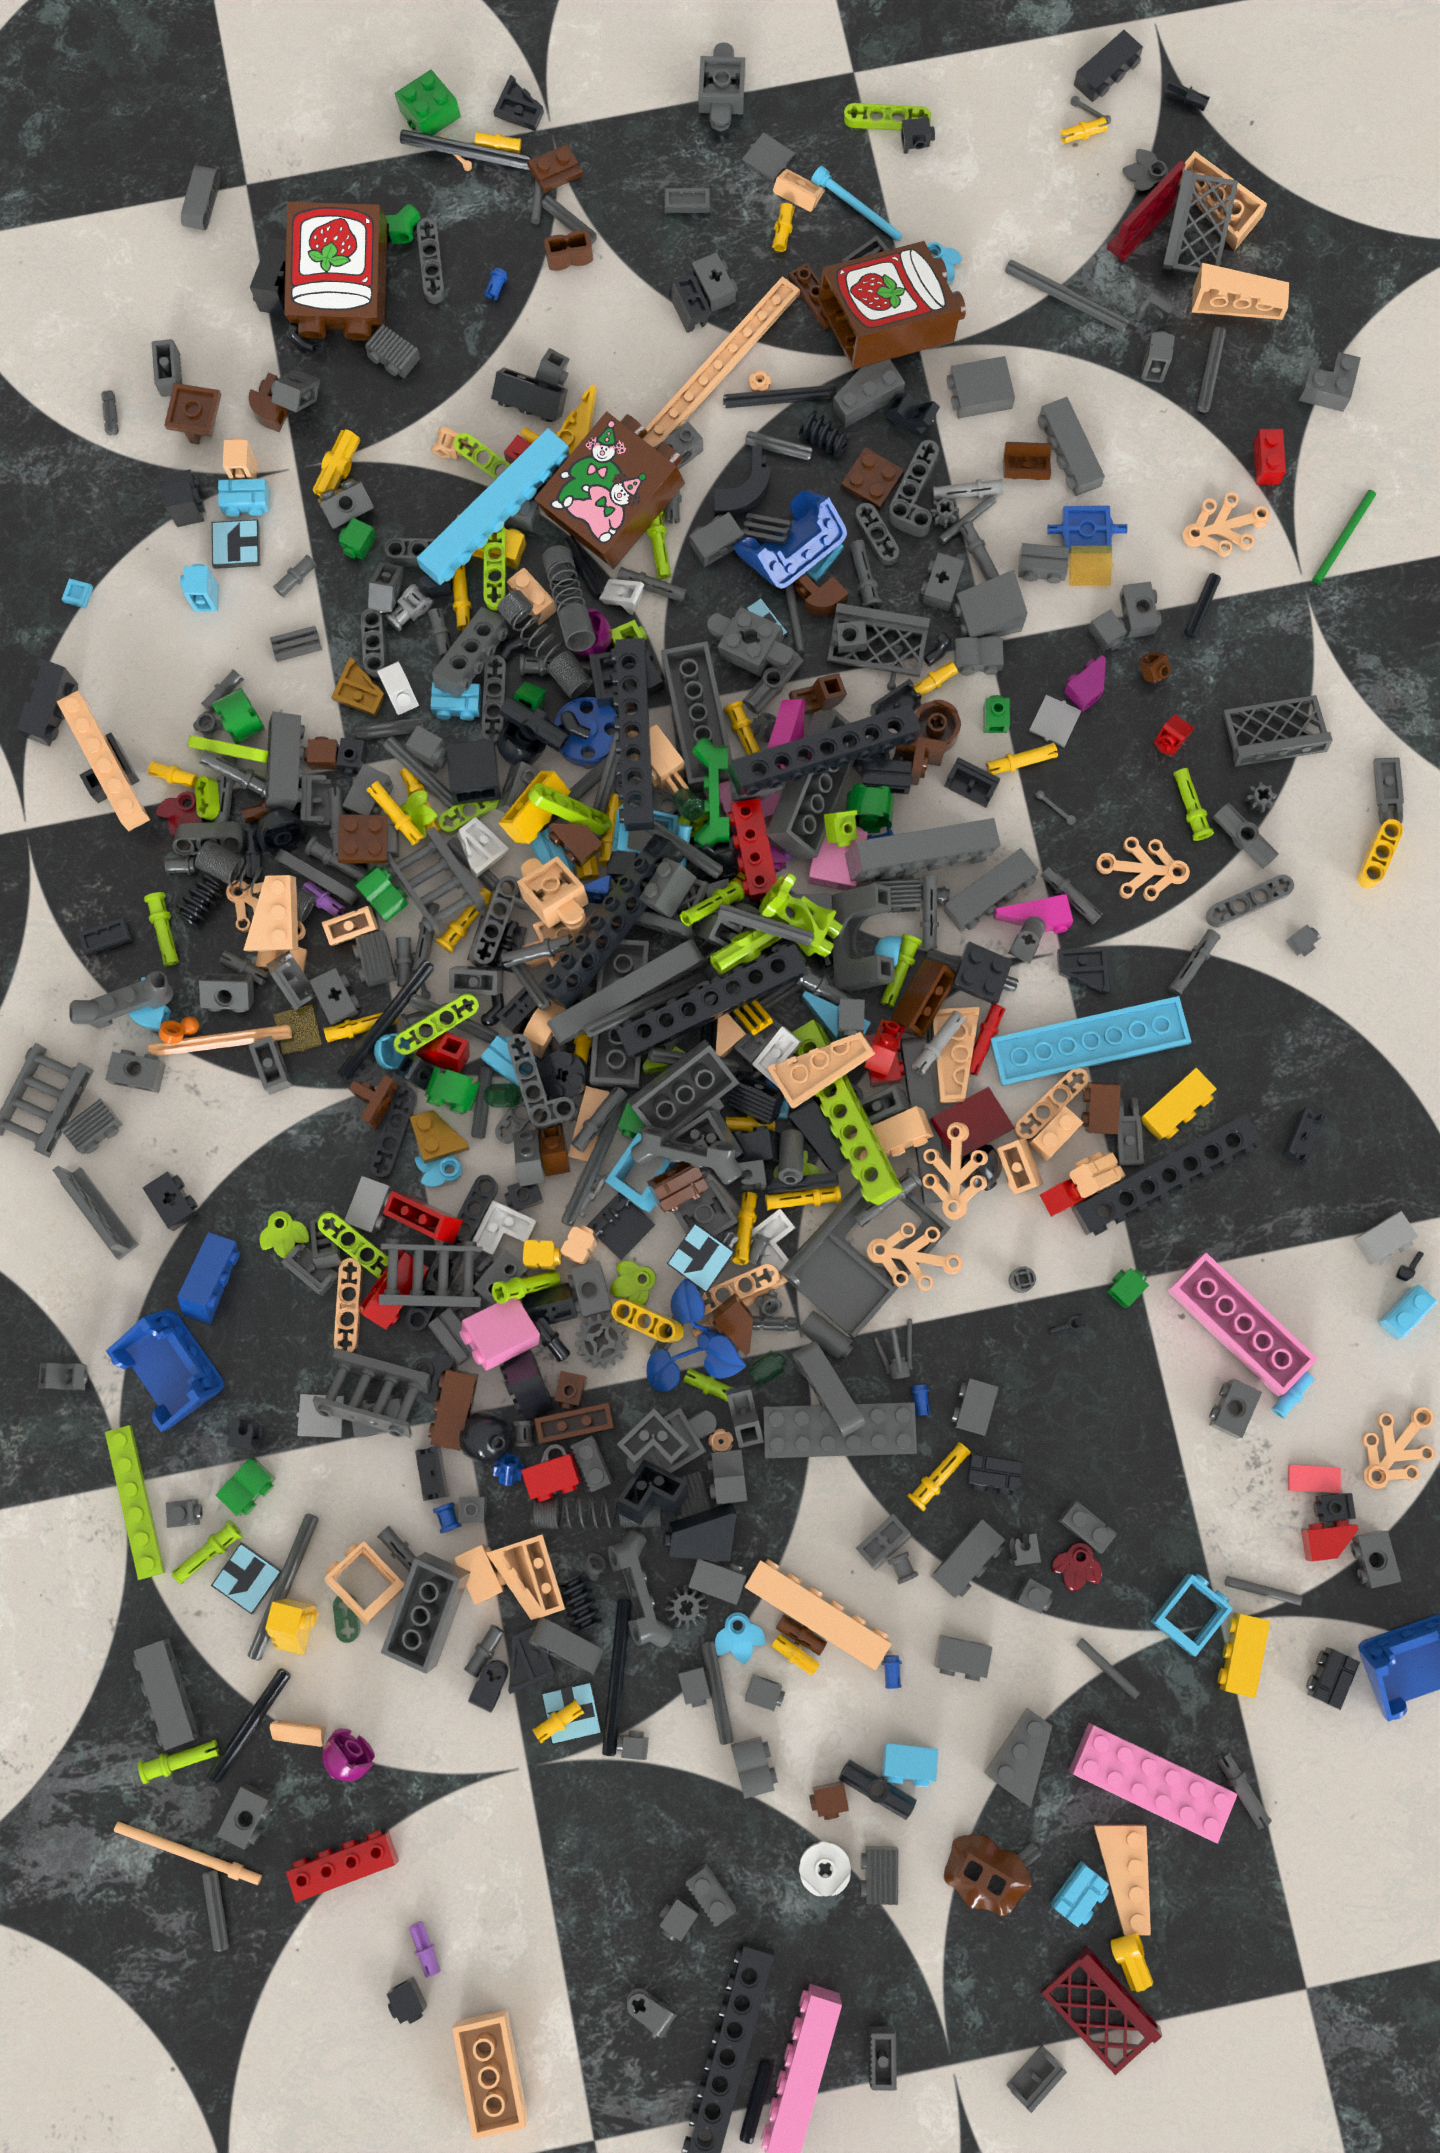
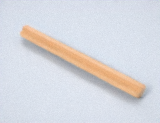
M289 1025L184 1038L177 1044H167L164 1041L148 1044V1054L163 1056L246 1045L270 1036L275 1040H284L292 1037V1030Z

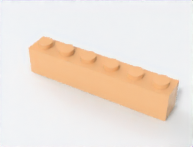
M76 691L57 701L123 826L130 831L149 821L150 818L86 699L79 691Z
M768 1558L765 1562L762 1560L758 1562L746 1582L745 1588L876 1671L891 1646V1643L887 1641L889 1635L878 1628L872 1631L865 1627L867 1621L856 1614H853L852 1618L843 1613L845 1607L834 1600L830 1604L821 1599L823 1593L812 1586L808 1590L799 1585L802 1581L790 1572L787 1576L778 1571L780 1566Z

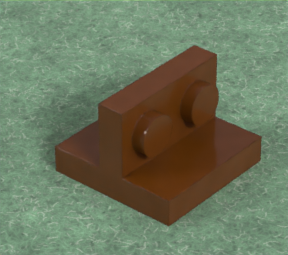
M174 383L164 424L167 430L185 432L189 442L199 445L201 436L212 437L222 395L220 390Z
M918 737L917 741L911 745L904 746L902 744L896 746L894 757H905L907 761H912L910 784L918 785L919 779L925 777L927 764L941 765L945 751V741Z
M386 1075L383 1076L376 1090L374 1086L365 1081H361L360 1084L353 1081L349 1087V1090L356 1098L368 1103L360 1118L375 1130L378 1129L387 1113L396 1090L400 1088L392 1078Z

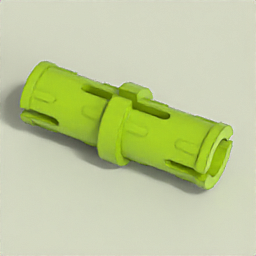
M690 1367L683 1380L684 1383L703 1390L704 1394L710 1393L726 1402L728 1400L725 1390L734 1388L715 1380V1377L711 1375L708 1377Z

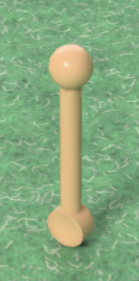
M454 155L463 164L465 171L472 169L470 161L465 160L462 156Z

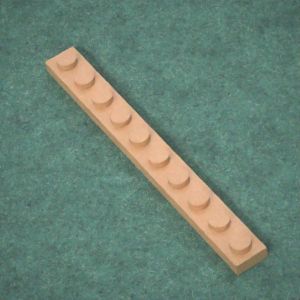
M782 276L646 426L645 429L648 434L643 440L654 448L678 430L800 295V289Z

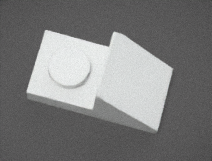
M609 579L599 599L604 604L622 606L630 615H633L641 599L644 584L638 581Z
M399 661L377 671L397 715L419 706Z

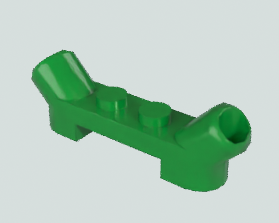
M405 204L395 215H385L387 218V236H390L392 244H405L413 240V229L421 220L418 210L413 205Z
M702 738L692 748V754L708 768V775H704V790H709V799H704V814H709V820L694 835V842L700 848L706 844L713 848L717 842H729V817H719V772L728 771V746H715L708 738Z

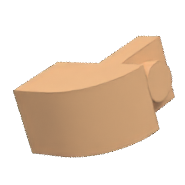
M551 1000V1006L545 1010L537 1008L523 1033L530 1042L533 1055L540 1059L545 1056L553 1037L547 1022L567 1010Z

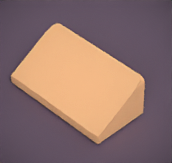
M788 169L784 170L776 178L773 188L775 194L809 212L815 208L825 191L823 187H818L813 182Z
M275 1720L270 1723L273 1740L323 1746L325 1726Z

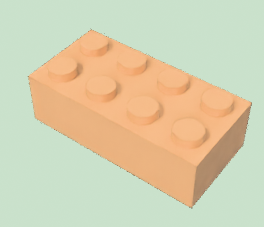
M508 2009L456 2021L452 2030L473 2139L525 2128L528 2114Z

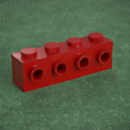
M760 798L731 803V811L728 812L730 826H735L736 834L732 835L734 848H739L741 857H737L739 872L744 871L745 880L741 881L745 895H749L750 901L764 899L765 895L777 881L769 840L766 835L767 830Z
M381 1829L366 1834V1840L357 1843L355 1838L342 1843V1849L333 1852L332 1848H328L318 1852L317 1858L308 1861L307 1857L292 1862L293 1867L286 1871L295 1903L395 1866L398 1863V1857L389 1831L382 1833Z

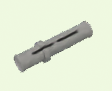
M1002 478L989 481L977 479L976 482L933 487V499L935 501L942 500L943 496L949 500L974 496L983 498V495L1004 494Z
M954 1010L930 1043L924 1045L922 1048L923 1052L911 1065L913 1070L918 1068L916 1073L924 1075L933 1061L940 1058V1052L966 1021L964 1015L959 1018L962 1013Z

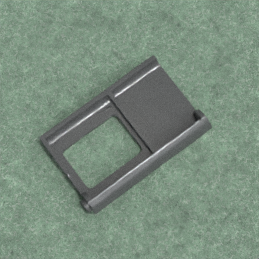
M878 1171L872 1173L871 1181L877 1178ZM861 1182L852 1189L780 1270V1274L853 1338L857 1336L899 1288L893 1283V1278L885 1267L877 1268L845 1240V1235L857 1223L853 1215L870 1203V1201L867 1202L861 1193V1188H863ZM909 1192L906 1194V1198L901 1201L921 1217L922 1224L900 1249L903 1250L924 1235L927 1228L936 1227L940 1232L938 1240L927 1244L917 1251L928 1254L951 1227ZM928 1231V1237L934 1239L936 1238V1233ZM891 1258L899 1271L906 1272L908 1276L911 1274L901 1260ZM903 1275L896 1276L897 1282L903 1283L905 1281Z

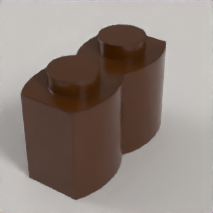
M586 230L573 231L566 236L553 235L544 240L549 270H564L571 265L584 266L593 261L589 232Z

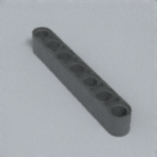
M690 939L553 1017L547 1022V1025L559 1045L565 1044L585 1033L584 1025L649 996L696 969L705 962V959L694 940Z
M924 1036L923 1038L900 1039L908 1101L911 1108L917 1106L924 1109L934 1135L927 1139L928 1142L926 1144L915 1147L919 1179L923 1184V1178L926 1174H936L939 1177V1183L948 1191L945 1177L933 1164L927 1163L923 1157L927 1149H936L944 1161L941 1137L930 1121L933 1116L937 1115L930 1067L924 1075L916 1073L918 1068L913 1070L911 1067L923 1052L922 1048L927 1044L926 1038ZM930 1152L929 1159L931 1161L935 1159L934 1152ZM932 1176L928 1179V1183L931 1186L934 1184ZM924 1185L921 1186L924 1204L943 1202L932 1188H926Z

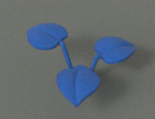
M684 1279L672 1296L671 1312L679 1323L686 1324L690 1322L692 1327L703 1332L697 1339L698 1347L677 1354L672 1358L666 1349H659L651 1354L647 1362L646 1374L648 1382L654 1390L665 1392L674 1389L680 1379V1370L674 1361L699 1351L707 1353L704 1366L707 1372L715 1378L733 1376L746 1367L734 1344L726 1337L724 1332L721 1334L718 1330L710 1331L709 1326H702L695 1322L704 1317V1302L696 1286L688 1279Z

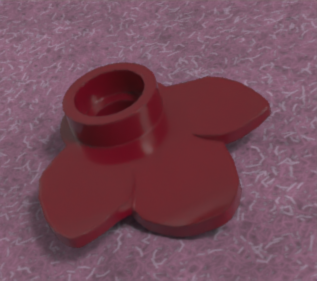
M186 791L180 793L177 798H167L156 810V815L169 818L168 829L172 836L175 835L176 828L180 824L203 822V818L197 815L196 798L193 792ZM186 801H192L189 807H184Z
M1076 1542L1069 1547L1067 1552L1058 1554L1054 1558L1051 1567L1052 1572L1063 1573L1064 1583L1070 1592L1079 1590L1086 1580L1093 1584H1099L1102 1577L1100 1563L1093 1558L1091 1547L1084 1542ZM1079 1552L1085 1553L1084 1558H1083V1559H1077V1558H1076L1077 1553H1079Z

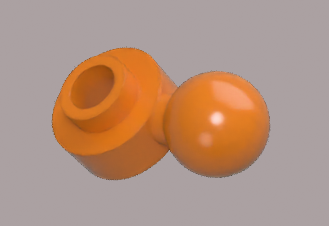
M191 1016L183 1018L180 1023L164 1021L160 1026L158 1035L167 1044H177L183 1040L184 1034L188 1036L196 1034L199 1030V1022Z

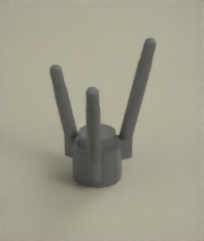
M912 1319L907 1320L906 1361L905 1357L900 1355L895 1328L891 1329L895 1358L890 1359L891 1364H889L878 1338L874 1337L873 1339L884 1364L886 1374H891V1380L911 1376L910 1370L913 1369Z

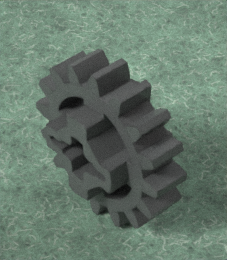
M597 1314L596 1321L588 1317L589 1324L586 1326L581 1323L580 1326L583 1331L576 1332L575 1334L580 1338V1341L575 1342V1346L581 1347L577 1354L579 1356L585 1354L584 1362L588 1363L592 1360V1367L594 1368L597 1367L598 1363H601L603 1369H606L607 1362L615 1366L616 1362L614 1359L616 1357L619 1359L624 1358L620 1353L621 1350H628V1347L623 1345V1342L628 1341L629 1337L622 1336L626 1328H618L620 1322L616 1320L612 1323L611 1315H607L606 1319L602 1320L601 1315ZM601 1325L600 1330L597 1332H589L593 1327ZM611 1327L616 1331L618 1341L611 1338ZM605 1334L608 1344H603L599 1350V1344L595 1340ZM585 1341L592 1344L594 1348L593 1355L588 1352ZM610 1349L615 1350L612 1355L602 1358L604 1352Z

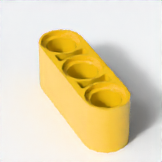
M1389 819L1375 832L1357 875L1358 883L1362 887L1373 888L1384 878L1403 834V826L1399 821ZM1385 829H1389L1393 833V837L1386 835ZM1376 850L1382 851L1384 858H1380L1376 854ZM1367 871H1372L1376 878L1371 879L1368 877Z
M618 1300L612 1306V1316L616 1321L658 1341L676 1343L683 1337L684 1329L681 1323L637 1302ZM628 1306L630 1312L628 1317L625 1318L623 1311ZM649 1315L651 1324L649 1327H646L644 1321L646 1316ZM671 1325L672 1335L668 1338L666 1328Z

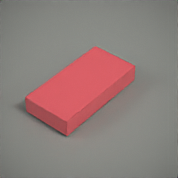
M1288 1465V1490L1341 1493V1468Z

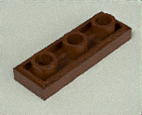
M807 262L789 272L788 278L793 285L800 289V296L823 329L826 330L831 325L818 302L821 281Z

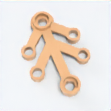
M1229 492L1223 500L1224 505L1213 525L1204 527L1209 515L1215 512L1217 503L1213 499H1206L1202 504V511L1196 523L1188 525L1184 529L1182 537L1186 545L1190 547H1197L1202 544L1216 551L1220 556L1226 557L1232 551L1231 542L1239 545L1243 550H1249L1255 541L1251 534H1244L1242 536L1231 529L1248 524L1257 528L1263 527L1268 522L1270 513L1265 507L1258 506L1250 514L1226 520L1231 509L1239 501L1236 493ZM1232 498L1234 503L1228 502L1227 499ZM1209 504L1213 507V509H1207L1205 505ZM1257 513H1262L1264 517H1259ZM1191 532H1195V533H1197L1199 536H1198V537H1194V536H1192ZM1217 534L1227 540L1218 542L1209 536ZM1243 540H1249L1250 544H1244ZM1221 546H1226L1228 551H1223Z
M1128 837L1123 844V848L1126 852L1133 853L1141 863L1118 861L1110 853L1101 854L1096 861L1097 870L1103 874H1109L1113 870L1141 873L1129 883H1124L1121 886L1119 893L1121 897L1126 899L1131 898L1135 890L1154 875L1164 877L1154 886L1149 885L1146 887L1143 896L1147 901H1154L1158 897L1159 892L1171 883H1184L1190 874L1187 864L1180 860L1174 861L1163 848L1162 842L1157 839L1150 841L1147 851L1151 855H1157L1165 866L1156 865L1140 847L1139 841L1135 837ZM1127 842H1133L1135 847H1128ZM1151 845H1158L1159 850L1154 851L1151 848ZM1107 862L1109 868H1103L1101 863ZM1173 870H1179L1181 876H1175ZM1124 887L1130 888V889H1131V893H1130V894L1124 893L1123 888H1124ZM1147 890H1153L1155 896H1149Z
M242 880L241 888L244 890L249 885ZM239 881L233 886H227L226 895L231 902L235 903L237 913L236 927L239 931L246 933L250 930L251 921L246 916L245 903L253 907V912L255 913L258 899L251 896V887L243 891L240 896H236V890L240 889ZM264 882L254 884L253 894L261 891ZM297 920L298 928L300 929L298 940H301L306 934V929ZM241 922H248L245 928H240Z
M955 1122L947 1129L948 1138L952 1140L951 1168L943 1161L939 1151L936 1149H927L923 1155L924 1160L929 1164H933L950 1183L949 1193L939 1183L940 1180L936 1174H926L923 1178V1185L926 1188H932L943 1201V1212L950 1219L962 1218L967 1211V1202L979 1190H983L987 1186L986 1178L976 1175L971 1178L970 1186L961 1193V1184L980 1165L986 1164L988 1156L984 1151H974L971 1155V1160L961 1169L962 1142L968 1138L969 1129L964 1123ZM956 1127L960 1131L957 1137L953 1135V1130ZM930 1152H934L935 1159L933 1161L929 1159ZM979 1153L983 1156L980 1163L976 1160V1156ZM931 1176L934 1178L932 1186L928 1183V1179ZM978 1178L982 1181V1185L979 1188L975 1185V1181ZM953 1202L957 1204V1210L955 1212L951 1210V1204Z
M909 1222L904 1223L900 1230L888 1239L877 1238L869 1243L867 1247L869 1259L875 1263H882L892 1276L893 1283L898 1287L906 1285L908 1275L904 1271H899L891 1258L899 1259L904 1263L917 1281L918 1288L922 1291H928L933 1285V1280L930 1276L925 1275L916 1263L940 1266L947 1274H956L963 1266L961 1257L955 1253H950L943 1257L917 1252L927 1244L938 1240L940 1232L936 1227L927 1228L924 1235L903 1250L893 1247L904 1238H911L915 1234V1226ZM906 1226L912 1229V1233L909 1235L903 1231V1228ZM928 1231H934L936 1238H929ZM881 1246L884 1249V1253L881 1255L877 1254L875 1248ZM950 1259H955L957 1261L956 1267H951L949 1265ZM903 1275L905 1278L904 1283L897 1282L896 1276ZM927 1279L929 1287H923L921 1280Z
M1426 1407L1414 1409L1411 1413L1412 1421L1396 1442L1393 1433V1416L1389 1413H1383L1377 1417V1424L1382 1428L1385 1456L1381 1461H1379L1377 1450L1379 1437L1375 1433H1366L1362 1437V1444L1367 1447L1369 1466L1363 1472V1479L1369 1487L1381 1489L1387 1485L1389 1480L1406 1479L1414 1481L1418 1479L1420 1471L1414 1465H1407L1399 1470L1388 1469L1395 1461L1415 1459L1430 1461L1434 1458L1435 1452L1430 1446L1404 1450L1420 1428L1429 1427L1433 1423L1434 1415L1430 1409ZM1419 1413H1422L1424 1415L1423 1422H1419L1417 1420V1415ZM1384 1416L1388 1417L1389 1424L1387 1426H1385L1382 1423V1418ZM1368 1436H1372L1374 1438V1443L1372 1445H1369L1367 1443ZM1424 1449H1427L1430 1453L1428 1458L1422 1455ZM1409 1468H1412L1415 1473L1412 1478L1407 1475ZM1374 1471L1378 1472L1379 1479L1377 1481H1374L1372 1479V1473Z

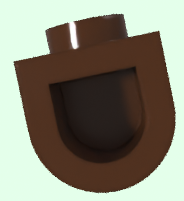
M1152 652L1139 659V666L1145 681L1156 683L1169 676L1171 667L1167 654Z

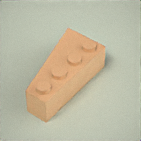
M1196 151L1185 162L1184 170L1193 171L1195 174L1234 180ZM1196 180L1194 189L1200 197L1209 191L1210 188L1206 182ZM1239 183L1225 239L1234 251L1263 217L1267 206L1266 202ZM1222 185L1216 189L1222 201L1231 195L1232 186ZM1213 193L1202 199L1207 210H1210L1219 203ZM1227 201V202L1225 203V206L1227 207V209H1228L1229 201ZM1196 203V205L1198 206V208H1199V209L1203 212V214H1204L1205 212H1204V210L1202 209V207L1200 206V204H1199V203ZM1221 206L1210 213L1216 224L1226 218V213ZM1224 224L1219 227L1221 231H1223Z
M1202 263L1193 286L1192 312L1283 320L1288 309L1289 282Z

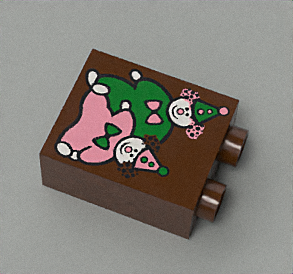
M606 411L534 499L547 517L567 533L574 536L577 541L612 569H615L683 487L685 482L677 468L683 460L673 448L661 441L654 449L643 440L648 432L636 419L626 414L619 421Z

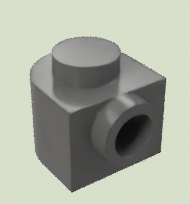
M1307 924L1288 938L1286 943L1297 956L1302 954L1305 957L1316 949L1313 944L1321 939V936L1315 928H1310Z
M630 1730L629 1735H618L617 1751H622L621 1758L647 1760L649 1738L644 1737V1732Z

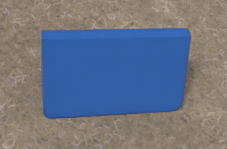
M610 875L584 885L589 903L602 904L603 900L613 889Z

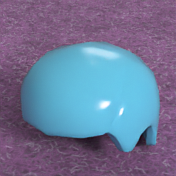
M886 936L881 938L875 946L874 955L891 957L894 959V966H896L901 937Z
M398 1033L383 1035L374 1046V1056L377 1064L384 1069L397 1070L406 1056L395 1050L394 1039ZM401 1037L399 1046H405L407 1049L410 1048L409 1043L411 1041Z

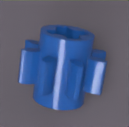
M505 1454L495 1462L493 1476L498 1477V1481L502 1485H514L517 1480L522 1481L521 1470L524 1469L525 1464L519 1463V1457L516 1455Z

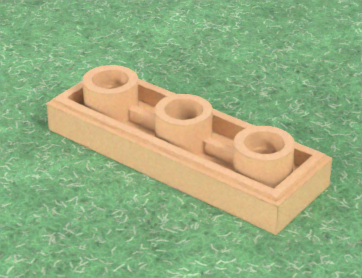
M586 1086L572 1140L583 1128L582 1124L585 1120L588 1121L604 1099L610 1094L609 1091ZM599 1136L594 1137L584 1152L577 1150L571 1145L568 1158L588 1162Z

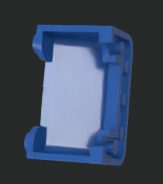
M802 490L791 500L790 511L794 520L791 521L792 528L786 545L765 542L760 546L756 539L744 537L733 545V548L744 562L773 586L778 588L789 586L838 547L847 536L846 527L829 497ZM775 534V535H774V536L783 537V535H781V534Z
M170 1309L142 1317L106 1350L115 1366L123 1369L132 1367L158 1405L152 1411V1420L161 1432L170 1429L224 1388V1381L180 1316Z
M1440 1614L1371 1637L1359 1644L1358 1649L1381 1713L1388 1722L1400 1719L1407 1713L1406 1701L1440 1690Z

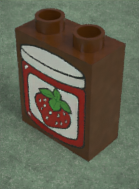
M287 202L285 316L291 324L298 325L299 336L309 339H322L326 337V329L344 330V337L348 339L369 340L372 331H376L381 324L385 326L387 218L380 205Z
M925 241L822 267L818 302L853 369L954 342L958 322L965 318L966 306L962 294L959 291H951L947 284V270L944 261L940 257L933 258Z

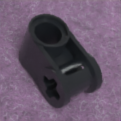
M493 1660L486 1665L468 1699L469 1703L492 1713L509 1673L505 1662ZM495 1667L499 1668L498 1673L501 1675L496 1679L492 1677L493 1672L490 1671Z

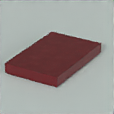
M989 1087L965 1099V1102H959L930 1119L950 1153L952 1140L947 1135L948 1127L955 1122L964 1123L968 1127L969 1136L962 1142V1158L1014 1129L1013 1124ZM957 1127L953 1130L955 1137L960 1133Z

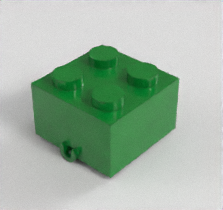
M432 69L394 93L401 114L407 119L410 129H415L418 133L434 135L461 117L455 96Z

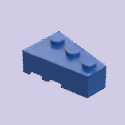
M207 1233L177 1296L183 1316L211 1325L224 1288L228 1283L232 1267L236 1265L240 1256L236 1241Z

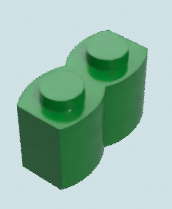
M375 866L355 882L354 886L387 923L408 905L405 900L408 895L400 886L395 888L390 882L392 876L384 867L379 869Z
M252 1457L239 1468L215 1496L236 1516H241L243 1513L248 1515L256 1507V1499L260 1495L266 1496L273 1489L274 1485L272 1482L276 1478L255 1457Z

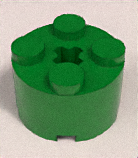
M242 688L212 703L215 711L222 719L223 726L236 745L265 729Z
M854 784L852 790L846 795L845 811L857 810V815H855L856 826L862 828L865 832L879 833L881 828L886 827L887 831L892 827L894 796L890 793L891 789L887 786L874 788L866 787L864 784Z
M434 1067L424 1095L428 1098L426 1103L436 1107L441 1105L450 1106L449 1111L460 1115L471 1111L480 1082L476 1081L472 1084L473 1078L447 1069L445 1074L439 1073L440 1068Z

